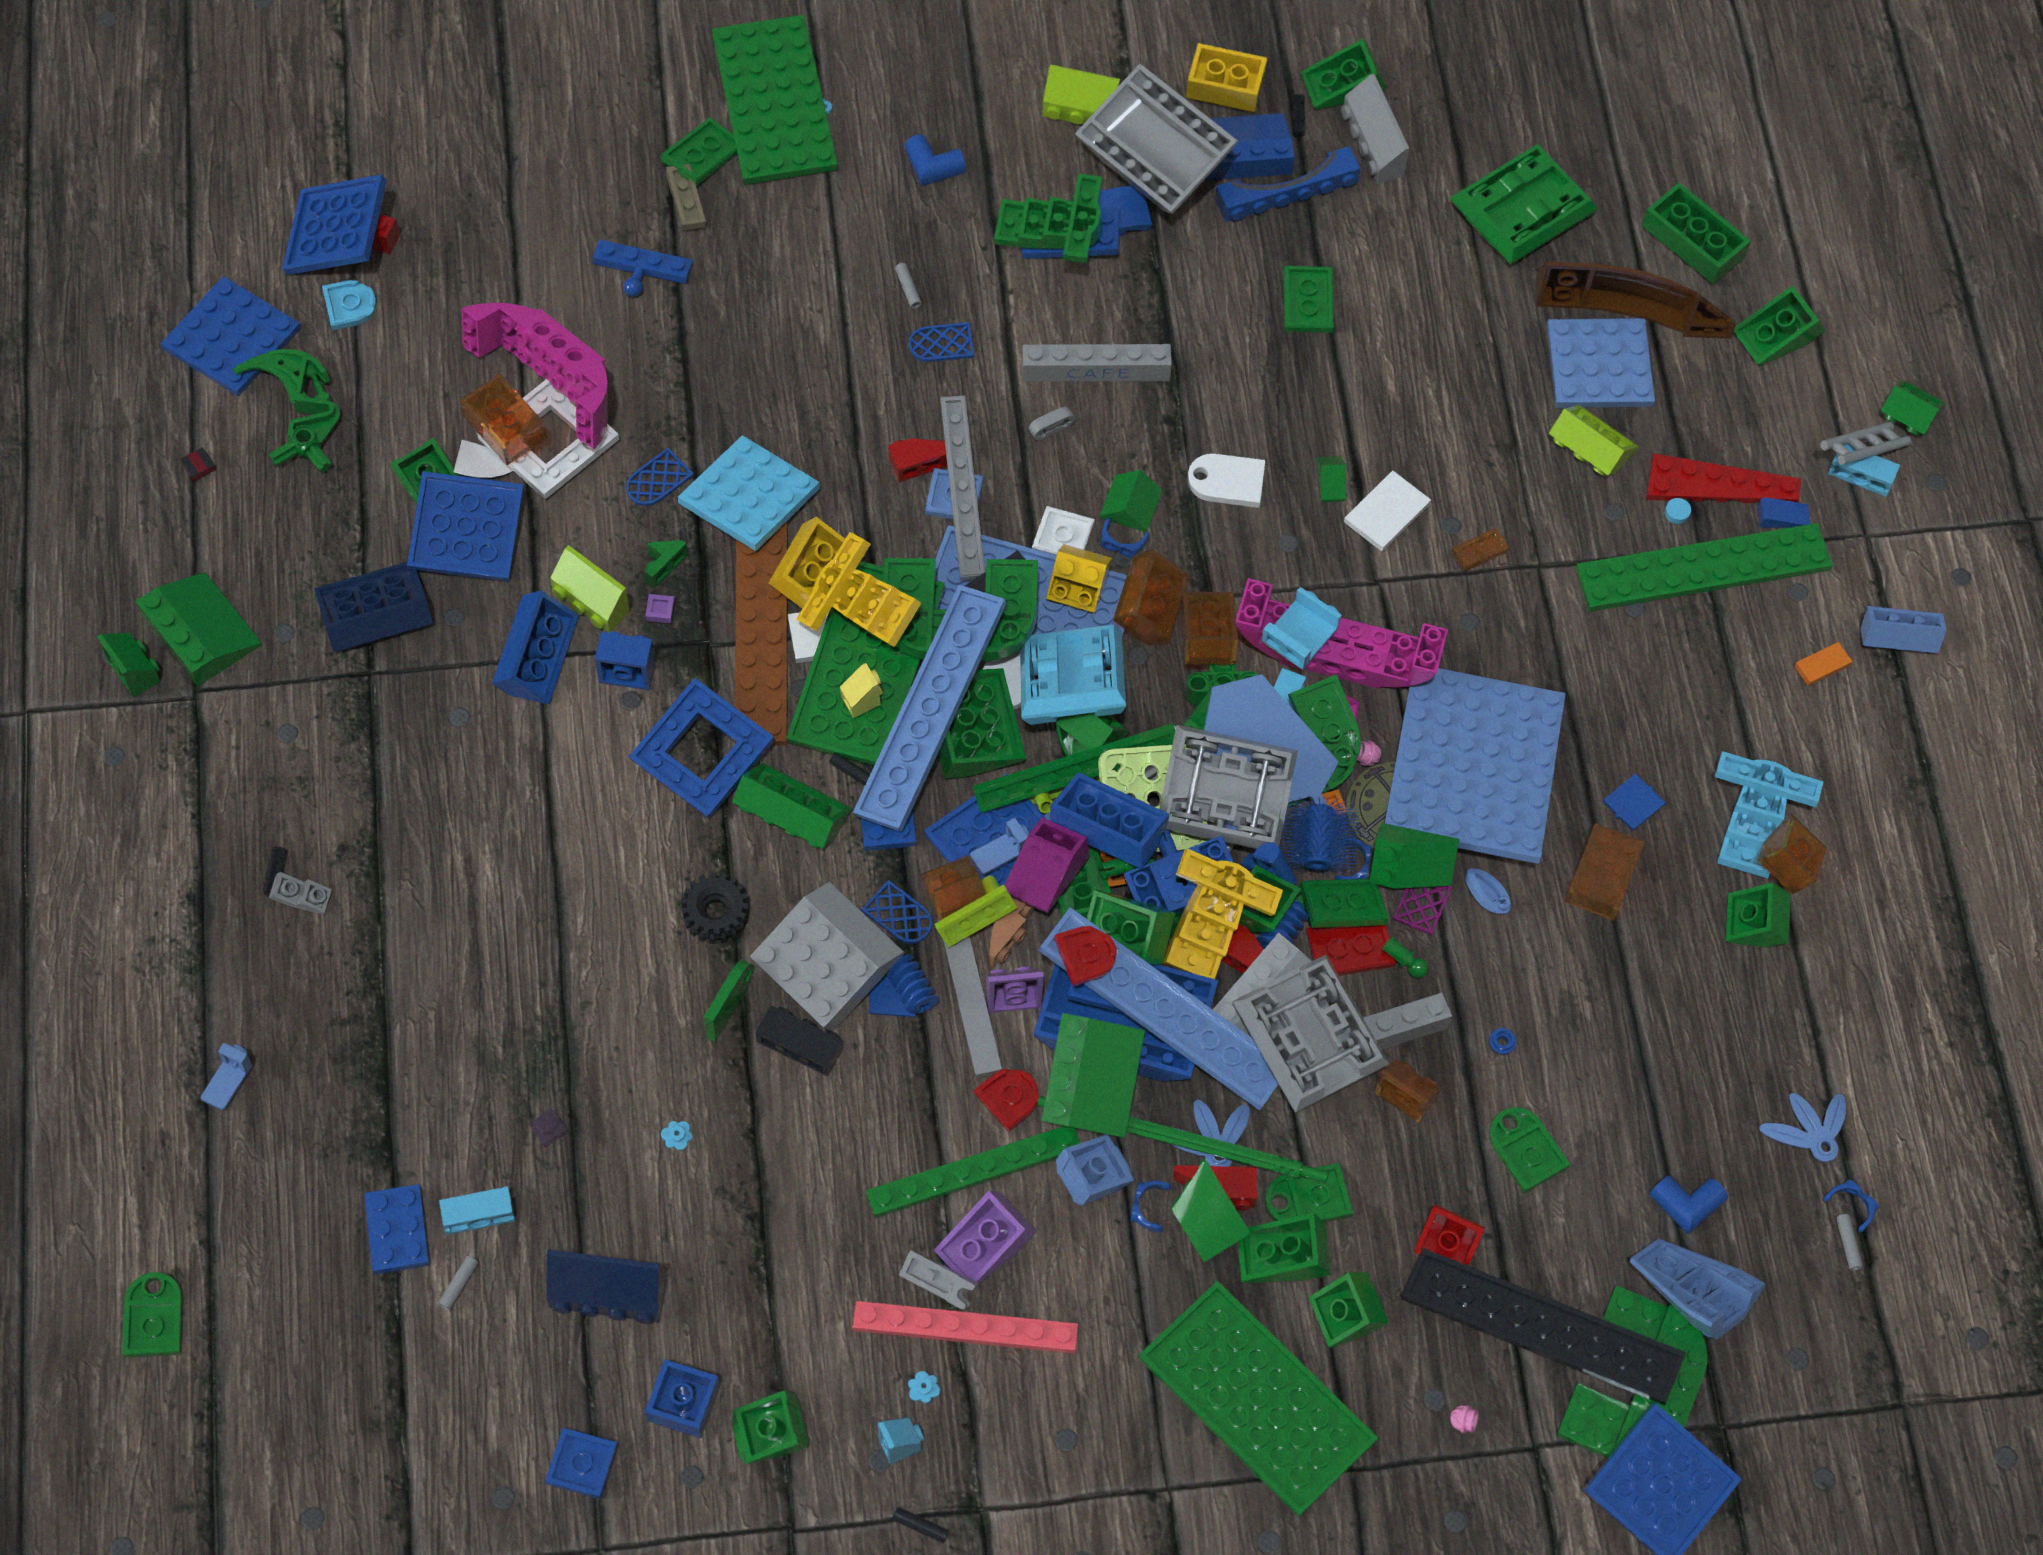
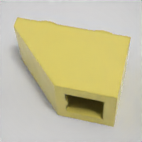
M866 663L861 665L840 686L841 698L853 718L881 705L880 695L882 690L879 686L881 684L880 678L875 670L870 671Z

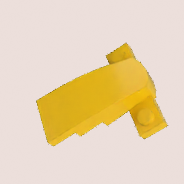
M849 532L833 560L820 572L814 584L813 592L796 620L817 632L831 608L834 607L871 634L895 647L920 607L921 602L899 591L894 586L857 570L856 567L865 556L871 544Z
M1186 849L1183 852L1176 875L1198 885L1180 918L1163 963L1175 969L1215 979L1221 959L1227 954L1233 931L1238 928L1243 905H1247L1270 916L1275 915L1283 890L1254 878L1246 868L1237 863L1215 861L1195 851Z

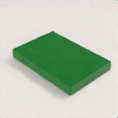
M709 117L661 154V161L669 167L674 166L677 168L678 173L687 181L690 179L697 186L737 155L734 135ZM690 164L691 171L683 165Z
M1284 266V331L1333 333V267Z
M1370 879L1301 881L1299 888H1301V895L1312 928L1387 925L1389 917L1378 885L1369 883Z

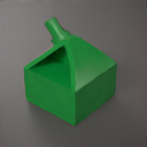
M1094 713L1061 716L1056 723L1059 740L1066 756L1124 739L1129 733L1127 728L1110 715L1095 717Z

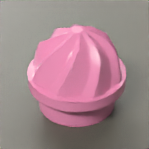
M1361 741L1360 754L1357 756L1356 761H1359L1363 766H1372L1381 758V749L1373 741Z
M1470 1405L1458 1406L1450 1415L1453 1427L1461 1433H1466L1467 1431L1474 1432L1478 1422V1410L1472 1409Z

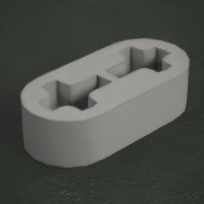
M1065 406L1037 418L1029 425L1028 429L1035 440H1042L1070 427L1076 418L1070 408Z

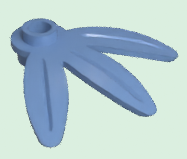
M1791 1093L1789 1095L1791 1107L1806 1132L1796 1127L1779 1123H1765L1759 1127V1130L1764 1135L1773 1140L1794 1147L1811 1149L1813 1157L1818 1161H1832L1838 1154V1145L1834 1138L1840 1131L1846 1115L1845 1097L1841 1094L1834 1096L1827 1108L1822 1126L1819 1117L1811 1105L1798 1094ZM1821 1144H1826L1829 1147V1151H1823Z
M1195 1100L1194 1116L1201 1135L1235 1144L1247 1125L1250 1112L1249 1106L1245 1104L1239 1106L1228 1118L1222 1135H1220L1216 1119L1211 1110L1203 1101ZM1172 1145L1185 1152L1205 1156L1209 1166H1230L1232 1160L1224 1158L1218 1161L1214 1155Z

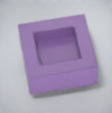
M649 594L645 614L646 621L671 623L675 603L674 596Z

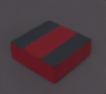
M203 447L180 459L193 481L216 470L215 465Z

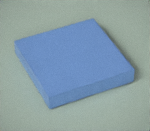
M934 468L925 515L953 519L948 470ZM974 474L978 504L983 476Z

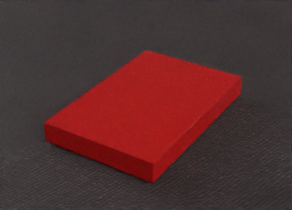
M1386 925L1306 928L1305 932L1312 961L1327 954L1339 976L1395 967V959L1382 950L1384 944L1390 939Z

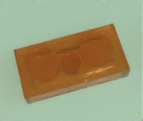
M1493 528L1454 546L1452 554L1465 572L1508 552L1509 546L1497 528Z

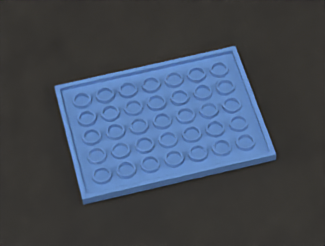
M1438 668L1437 674L1430 680L1409 686L1385 823L1460 839L1458 848L1539 864L1566 693Z

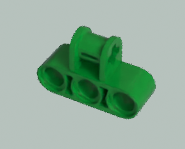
M1230 655L1229 658H1213V656H1208V672H1195L1187 678L1186 700L1192 705H1197L1215 681L1222 685L1257 676L1258 674L1253 671H1236L1234 655Z

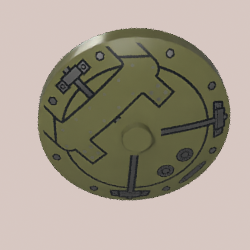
M1395 762L1381 763L1364 771L1353 782L1346 800L1348 801L1346 802V806H1348L1346 809H1353L1347 810V812H1358L1346 814L1353 815L1346 818L1358 819L1356 821L1346 820L1347 822L1357 823H1347L1348 825H1353L1349 827L1350 829H1356L1355 831H1350L1356 833H1352L1353 836H1357L1354 838L1367 845H1372L1371 853L1373 854L1381 823H1385Z

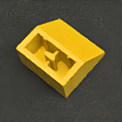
M1063 544L1057 552L1046 599L1095 613L1107 580L1112 558Z

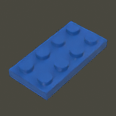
M1119 208L1100 209L1102 232L1097 242L1090 246L1088 256L1118 255ZM1022 247L1023 259L1063 257L1064 248L1040 249Z

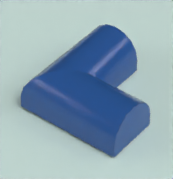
M915 135L906 141L905 151L921 186L966 173L965 160L959 148L934 155L925 135Z
M1268 842L1262 844L1254 853L1248 854L1242 861V866L1249 872L1257 865L1296 886V876L1280 848L1275 843Z
M1668 1175L1650 1193V1196L1687 1234H1690L1728 1199L1727 1192L1723 1186L1712 1178H1709L1689 1195L1671 1175Z

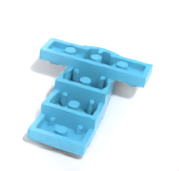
M1722 751L1715 777L1743 785V788L1732 813L1717 863L1768 879L1775 851L1778 847L1787 799L1817 807L1824 781L1791 772L1790 769L1773 761H1754Z

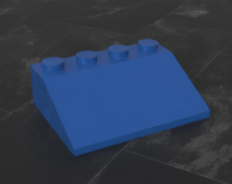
M1283 113L1210 118L1238 140L1239 143L1203 181L1292 174L1295 158L1292 138Z

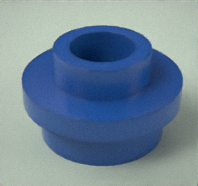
M1499 1028L1490 1035L1489 1045L1498 1054H1509L1516 1046V1037L1509 1029ZM1498 1040H1505L1507 1042V1045H1500L1498 1043Z

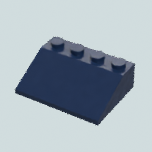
M407 562L314 588L333 652L348 650L356 645L372 643L377 639L397 636L402 632L421 629L426 625L433 624L416 569H408Z
M547 1249V1302L549 1308H553V1311L562 1314L576 1311L586 1317H596L597 1314L607 1315L608 1318L616 1321L630 1318L636 1319V1322L641 1324H652V1321L660 1322L665 1287L659 1263Z

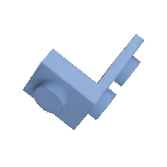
M1013 818L1006 822L1005 835L971 852L970 857L980 873L986 875L1018 858L1029 832L1024 824L1020 825L1016 818Z
M225 1043L222 1044L218 1051L222 1064L201 1095L203 1102L222 1111L227 1108L252 1068L251 1061L247 1055L248 1052L236 1044L233 1046Z

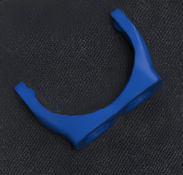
M1107 518L1102 529L1101 546L1109 551H1116L1118 549L1123 556L1134 558L1145 547L1150 533L1145 532L1140 542L1120 544L1108 534L1107 530L1111 524V519Z
M1344 837V838H1347V839H1356V838H1352V837ZM1358 839L1355 841L1346 840L1345 842L1350 843L1344 845L1358 846V849L1364 855L1365 864L1355 875L1335 876V880L1368 879L1372 845H1367Z
M1848 1179L1845 1183L1834 1187L1823 1198V1201L1827 1202L1838 1192H1848L1858 1196L1867 1209V1220L1857 1230L1859 1233H1862L1872 1222L1879 1205L1871 1196L1864 1194L1855 1182Z
M1138 1181L1130 1221L1136 1222L1150 1231L1162 1232L1163 1227L1161 1225L1145 1220L1139 1209L1138 1201L1141 1195L1149 1189L1171 1190V1184L1162 1181L1144 1183Z

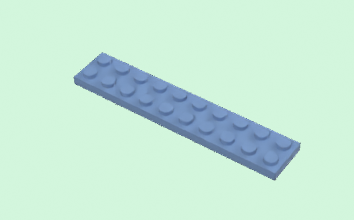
M958 585L854 808L853 813L856 817L902 832L1006 607L1007 602L1005 599Z
M1070 907L1038 951L1066 970L1054 941L1055 934L1082 926H1092L1103 933L1105 932ZM1112 938L1117 952L1113 967L1104 977L1084 984L1260 1110L1277 1087L1278 1082L1253 1038Z

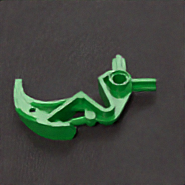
M278 349L252 357L234 367L232 370L236 376L252 369H261L272 373L284 384L291 404L295 405L296 412L314 414L290 420L288 443L268 454L272 463L279 466L297 455L298 457L309 458L319 472L328 471V467L332 466V463L320 447L339 421L340 409L334 402L330 401V395L323 389L321 382L325 385L330 381V378L321 363L304 351ZM307 377L312 378L314 382L313 386L317 393V396L314 398H310L305 394Z

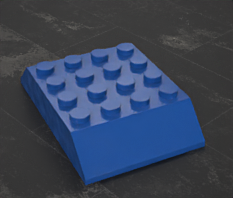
M1055 963L1035 1027L1034 1037L1055 1050L1062 1013L1146 1030L1137 1075L1162 1082L1191 1079L1195 1063L1124 1012H1116L1069 1000L1068 993L1071 980L1067 971ZM1151 965L1211 1008L1218 980L1164 965Z

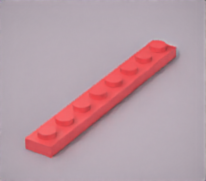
M856 1301L853 1320V1331L1072 1354H1075L1078 1330L1077 1323Z

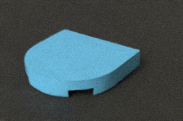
M356 280L322 286L332 331L360 325L373 316L376 310V298L370 287Z

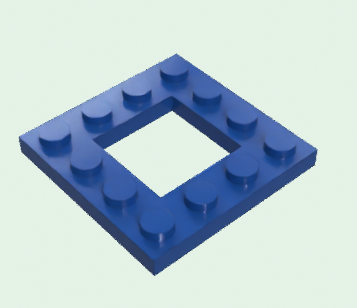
M694 678L628 757L644 771L710 819L739 784L742 775L751 770L775 741V738ZM699 715L736 742L705 781L668 754Z

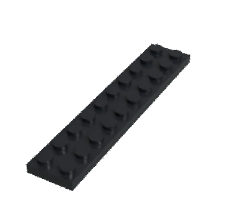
M1425 1248L1422 1249L1402 1294V1300L1665 1406L1686 1356L1684 1351Z

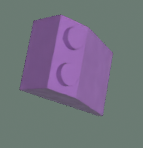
M1020 967L1015 971L996 969L990 973H985L988 1013L1041 1008L1043 971L1039 968Z
M988 1191L934 1251L950 1269L980 1283L1016 1254L1037 1231L1001 1192Z

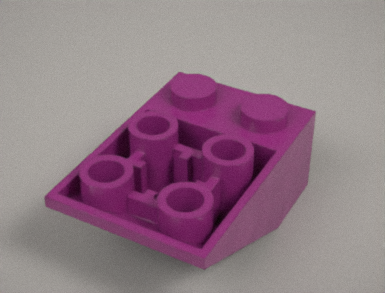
M1042 817L1028 835L1005 883V887L1011 897L1048 913L1089 858L1087 837Z

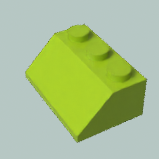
M1050 64L1043 99L1042 116L1069 121L1074 124H1084L1120 85V79Z
M1580 405L1565 408L1549 432L1554 437L1553 441L1561 447L1566 448L1567 446L1573 450V455L1584 462L1587 460L1594 465L1593 469L1603 476L1617 473L1639 448L1638 445Z
M568 545L564 549L550 577L552 593L559 600H566L570 603L573 610L578 614H584L590 618L591 623L596 628H603L609 633L630 613L626 587Z

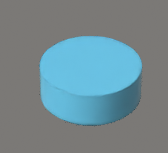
M1681 498L1671 499L1665 508L1666 518L1674 524L1685 523L1691 513L1690 504Z

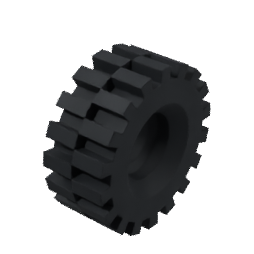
M710 873L711 878L706 879L705 875L699 877V883L693 880L690 883L691 889L686 888L684 891L685 898H682L681 902L683 919L686 928L690 929V934L693 937L698 935L699 941L704 942L708 938L709 944H715V939H720L721 944L727 943L726 937L728 936L732 940L737 937L736 932L742 933L744 923H748V897L742 884L737 885L735 878L732 877L729 881L727 874L721 873V878H716V873ZM712 902H721L726 906L725 914L720 917L708 916L705 909Z

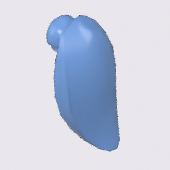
M1475 868L1467 870L1464 879L1477 902L1493 913H1508L1511 908V900L1502 884L1485 871Z

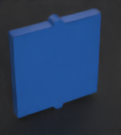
M1636 774L1603 800V803L1615 814V818L1620 819L1632 831L1665 805V802L1653 791V787L1648 786Z
M886 974L868 993L870 996L869 1014L916 1017V1014H910L906 1010V1006L902 1003L901 997L896 993V988L892 986L891 980Z

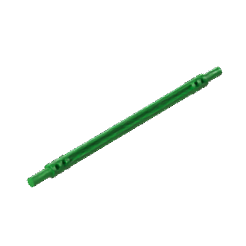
M1040 1096L1037 1106L1044 1108L1046 1097ZM1129 1116L1127 1133L1297 1178L1304 1176L1323 1182L1328 1180V1171L1305 1166L1301 1161Z

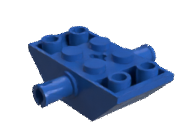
M1165 830L1158 843L1163 857L1144 865L1142 869L1136 868L1123 875L1134 900L1172 911L1176 916L1184 912L1198 884L1185 879L1187 881L1186 886H1183L1182 883H1177L1178 878H1182L1177 876L1176 872L1184 850H1177L1170 830ZM1222 835L1188 848L1215 861L1233 862Z

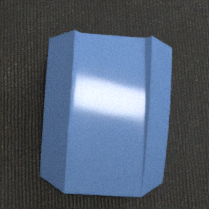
M1103 1135L1065 1148L1056 1159L1057 1174L1063 1180L1073 1198V1202L1082 1206L1103 1198L1135 1181L1130 1166L1117 1144L1109 1135Z

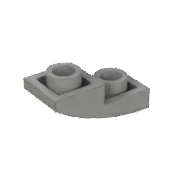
M279 872L275 876L269 899L305 911L324 914L332 889L309 879L303 882Z

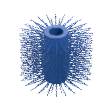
M1319 798V804H1315L1312 800L1313 805L1309 804L1310 806L1306 804L1304 806L1308 808L1302 807L1304 809H1301V812L1289 814L1295 817H1285L1287 819H1296L1297 822L1295 820H1284V822L1290 821L1295 823H1285L1283 825L1295 827L1283 828L1295 830L1288 831L1293 832V834L1284 833L1282 835L1294 836V834H1299L1295 835V837H1281L1293 839L1289 841L1282 840L1283 842L1298 844H1282L1294 846L1281 847L1292 849L1283 852L1297 854H1283L1292 856L1285 859L1300 858L1287 861L1298 862L1289 865L1300 864V866H1305L1308 869L1318 870L1319 873V870H1324L1325 872V869H1331L1332 867L1343 870L1344 868L1337 867L1345 866L1342 864H1358L1336 863L1358 861L1345 859V857L1357 858V856L1340 854V852L1351 850L1345 847L1358 848V846L1344 845L1350 843L1345 842L1346 840H1357L1344 838L1357 837L1345 835L1356 833L1344 830L1355 831L1356 829L1344 827L1353 826L1346 825L1347 823H1357L1341 820L1356 821L1358 819L1345 818L1353 815H1343L1358 812H1340L1353 809L1338 810V808L1326 805V802L1325 804L1324 802L1320 804ZM1344 852L1345 854H1358V853H1355V852H1354V853Z

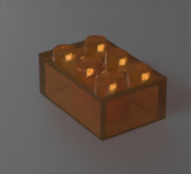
M498 374L459 400L463 417L506 465H509L548 439L543 420L501 374Z
M1153 549L1134 555L1113 621L1149 646L1169 640L1189 575Z
M1183 592L1181 616L1185 664H1236L1238 634L1235 623L1234 592Z
M1595 823L1565 902L1615 921L1645 842Z

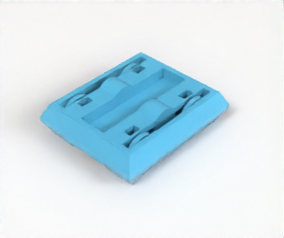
M1115 625L1031 635L1028 641L1020 648L1021 717L1028 724L1056 722L1057 718L1061 716L1094 713L1095 717L1120 714L1125 709L1126 692L1122 630ZM1103 655L1106 657L1107 667H1112L1111 670L1105 671Z

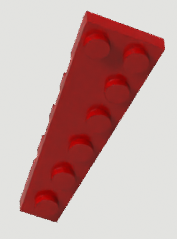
M1653 453L1646 500L1670 501L1674 498L1692 499V502H1702L1703 499H1709L1724 503L1727 500L1756 503L1761 498H1774L1798 503L1801 478Z

